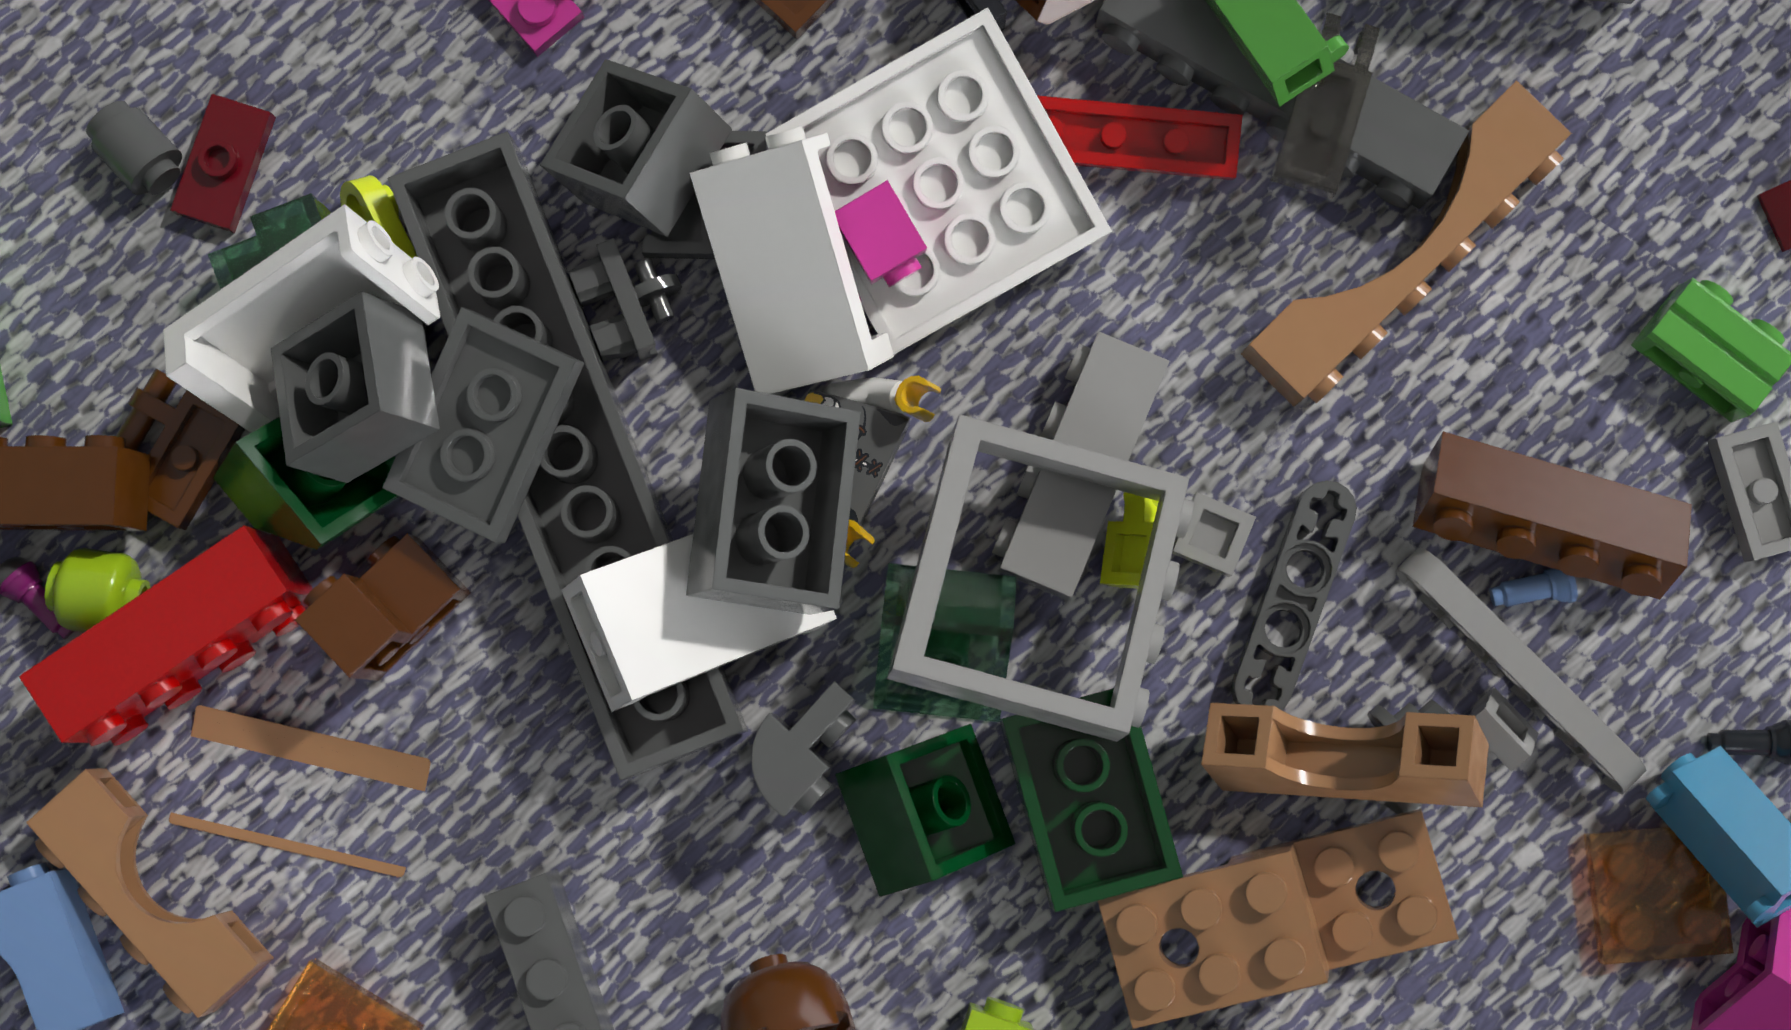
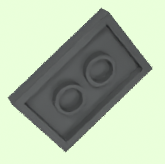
M461 307L431 375L440 430L397 454L383 488L495 543H505L580 375L584 362L477 312Z

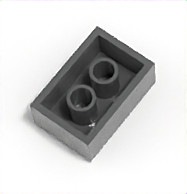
M734 388L709 400L686 596L807 615L839 609L860 411L740 388Z

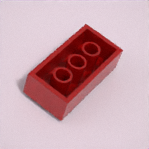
M243 525L21 674L19 678L61 743H89L91 746H96L111 741L114 746H118L143 732L149 725L144 717L161 705L165 704L168 709H173L195 697L203 689L198 680L219 667L222 673H226L251 659L256 654L252 644L271 631L278 637L300 626L295 619L306 610L307 606L303 601L313 588L279 536Z

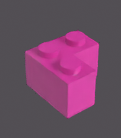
M1791 909L1758 928L1748 917L1742 925L1737 962L1701 992L1695 1002L1691 1030H1791Z

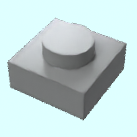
M1197 492L1191 500L1194 501V509L1186 536L1183 539L1176 537L1172 554L1226 577H1231L1256 516Z
M1493 687L1474 704L1470 715H1475L1489 743L1488 758L1493 760L1498 758L1512 772L1531 757L1539 733Z

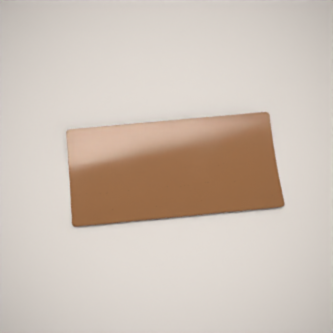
M198 705L195 709L191 737L420 791L426 790L431 764L428 758ZM172 812L169 817L171 824L395 877H402L406 870V867Z

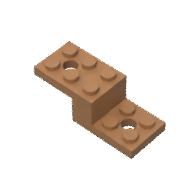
M1421 808L1231 857L1226 865L1186 874L1182 878L1098 900L1132 1029L1328 983L1329 970L1459 939ZM1369 871H1380L1387 874L1395 885L1393 898L1383 906L1373 907L1365 904L1356 892L1357 881L1363 874ZM1181 928L1195 936L1199 945V953L1194 961L1187 964H1177L1170 961L1164 955L1161 942L1163 935L1167 931Z

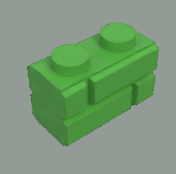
M1691 278L1675 287L1631 346L1732 423L1750 416L1757 410L1773 389L1772 386L1780 380L1790 367L1791 352L1782 346L1785 338L1774 326L1760 319L1749 321L1732 308L1733 297L1723 287L1709 280L1698 282L1696 279Z

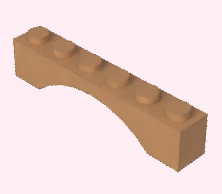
M1517 80L1467 129L1469 132L1457 152L1456 168L1446 203L1430 233L1408 258L1393 270L1360 287L1326 297L1293 300L1243 350L1241 355L1293 407L1307 395L1315 403H1318L1344 377L1335 368L1351 352L1361 360L1385 337L1388 332L1380 323L1395 308L1405 316L1432 290L1424 279L1439 264L1447 272H1450L1476 246L1468 236L1483 221L1493 229L1519 204L1520 201L1512 192L1526 178L1536 186L1564 159L1555 149L1572 133Z

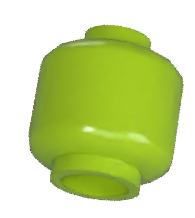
M79 548L70 552L63 561L55 562L51 567L45 585V604L48 610L54 612L57 622L62 627L71 631L85 632L151 587L148 580L141 578L138 563L131 556L122 553Z

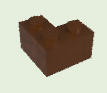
M408 533L401 540L397 536H393L383 542L367 560L372 567L360 578L343 574L338 580L334 576H329L321 581L308 593L303 601L308 608L295 619L349 678L379 681L471 593L420 538Z

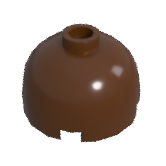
M773 954L752 962L749 965L751 974L740 979L725 997L720 1018L721 1030H855L848 1002L835 979L827 971L808 962H788L785 954Z

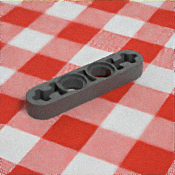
M1328 480L1317 482L1304 490L1296 501L1232 678L1231 693L1235 704L1254 705L1252 704L1253 692L1244 688L1247 678H1259L1267 661L1253 658L1256 647H1259L1270 656L1291 659L1287 671L1280 665L1274 666L1269 684L1278 689L1277 697L1275 699H1264L1260 705L1275 706L1283 710L1291 699L1356 517L1357 507L1354 496L1347 487L1338 482ZM1327 494L1335 497L1333 507L1342 512L1340 520L1332 519L1326 523L1320 538L1323 540H1333L1331 551L1316 541L1297 539L1299 528L1307 534L1314 531L1318 513L1309 509L1311 500L1320 501ZM1296 552H1308L1315 556L1320 563V578L1312 587H1299L1288 577L1286 570L1287 562ZM1275 611H1287L1294 615L1299 623V637L1289 647H1278L1271 643L1266 636V621Z

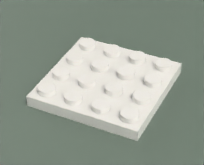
M988 7L766 133V136L800 126H803L806 139L827 133L831 145L820 148L818 156L834 211L888 180L926 244V253L917 257L922 268L901 282L888 287L884 278L871 285L842 236L862 307L877 334L887 332L894 355L1112 232Z

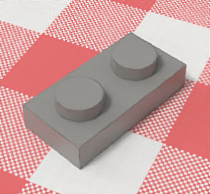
M1777 421L1707 441L1744 562L1791 551V465Z

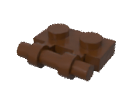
M155 368L144 389L136 387L127 403L132 406V409L116 436L126 439V449L138 451L155 420L165 425L149 453L151 461L148 512L179 529L187 530L215 482L213 479L214 475L235 442L241 438L245 428L188 390H186L176 408L166 403L177 383L168 378L166 373Z

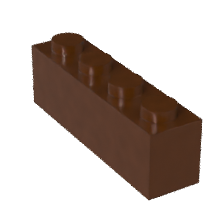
M1443 431L1422 468L1412 527L1435 533L1446 540L1462 541L1493 550L1507 558L1527 560L1561 570L1564 574L1572 577L1588 578L1622 588L1633 595L1649 596L1660 600L1687 568L1692 504Z
M29 435L26 436L25 446H8V439L0 437V530L147 531L151 455L126 449L125 438L107 435L85 436L84 446H66L67 439L63 437Z

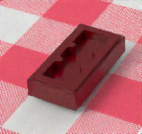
M211 94L170 211L176 215L235 233L276 117L269 111Z

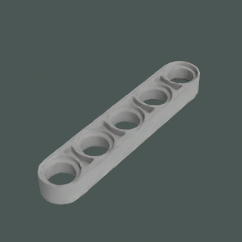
M1418 547L1396 569V574L1400 581L1405 584L1409 580L1423 594L1419 600L1449 629L1455 626L1469 639L1465 645L1495 675L1501 671L1514 684L1510 690L1540 720L1546 716L1560 730L1556 736L1586 766L1592 762L1606 776L1602 780L1605 785L1619 794H1624L1647 771L1641 759L1436 556L1424 548Z

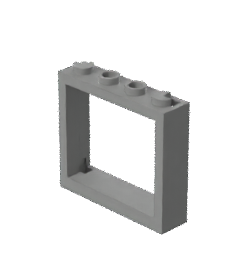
M959 414L948 444L887 679L1116 742L1130 733L1131 726L1139 728L1147 710L1150 694L1148 689L1140 687L1146 662L1155 664L1164 638L1165 627L1156 624L1161 599L1166 601L1171 599L1179 574V563L1170 561L1175 538L1183 539L1186 536L1193 514L1194 501L1185 499L1190 478ZM977 451L1159 501L1110 707L924 656Z

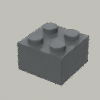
M605 59L540 166L583 203L668 236L695 192L690 173L711 166L712 161L709 153L721 149L732 128L692 88Z
M361 291L271 348L286 466L348 483L440 430L423 323L420 318L406 307Z

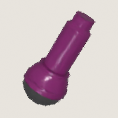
M13 557L0 564V595L2 597L14 600L17 603H23L52 633H58L64 640L75 632L62 627L57 622L54 612L47 609L45 604V587L42 585L43 581L40 579L37 566L32 561Z

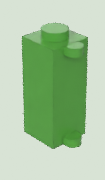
M1205 0L1279 107L1335 71L1333 63L1343 57L1349 49V46L1340 35L1325 41L1297 0Z

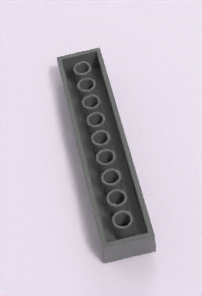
M506 131L388 177L387 179L416 254L431 267L437 277L439 289L436 291L439 311L448 336L461 307L584 362L580 375L520 508L518 518L619 779L633 778L747 732L746 723L723 666L650 694L631 705L611 712L561 591L584 573L674 540L521 151L513 138Z

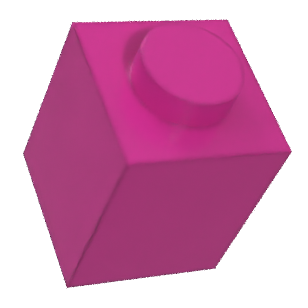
M888 180L835 211L840 232L871 285L884 278L888 287H892L922 268L917 257L926 253L927 246Z

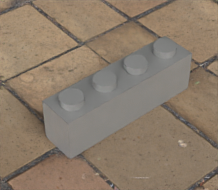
M1098 331L1091 348L1079 343L1065 376V379L1076 383L1067 406L1055 401L1041 437L1129 461L1170 361ZM1028 465L1016 494L1028 499L1018 522L1006 518L992 551L993 554L1003 558L998 572L1066 601L1070 600L1080 580L1116 489Z

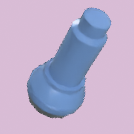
M1549 568L1545 569L1542 574L1501 582L1499 586L1489 588V593L1494 607L1499 605L1510 607L1546 598L1573 603L1586 594L1589 588V579L1572 577L1564 574L1561 570Z

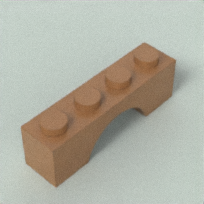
M1210 703L1201 765L1222 791L1483 808L1489 743L1475 715L1406 712L1402 719L1390 725L1372 728H1347L1300 719L1275 706Z
M107 768L85 769L26 822L39 837L35 841L37 849L54 866L60 869L65 867L80 883L81 886L77 891L82 901L99 916H109L123 932L120 941L125 950L143 965L150 963L166 981L163 985L164 993L179 1010L187 1014L193 1012L197 1018L217 1011L274 957L232 910L207 918L194 919L178 916L158 905L143 887L136 866L137 841L148 815Z

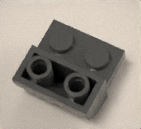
M835 681L792 728L777 714L769 713L756 733L752 748L754 778L762 796L782 817L788 815L794 808L805 815L832 786V783L824 777L832 765L814 748L820 741L828 748L832 747L857 720L848 711L856 700Z

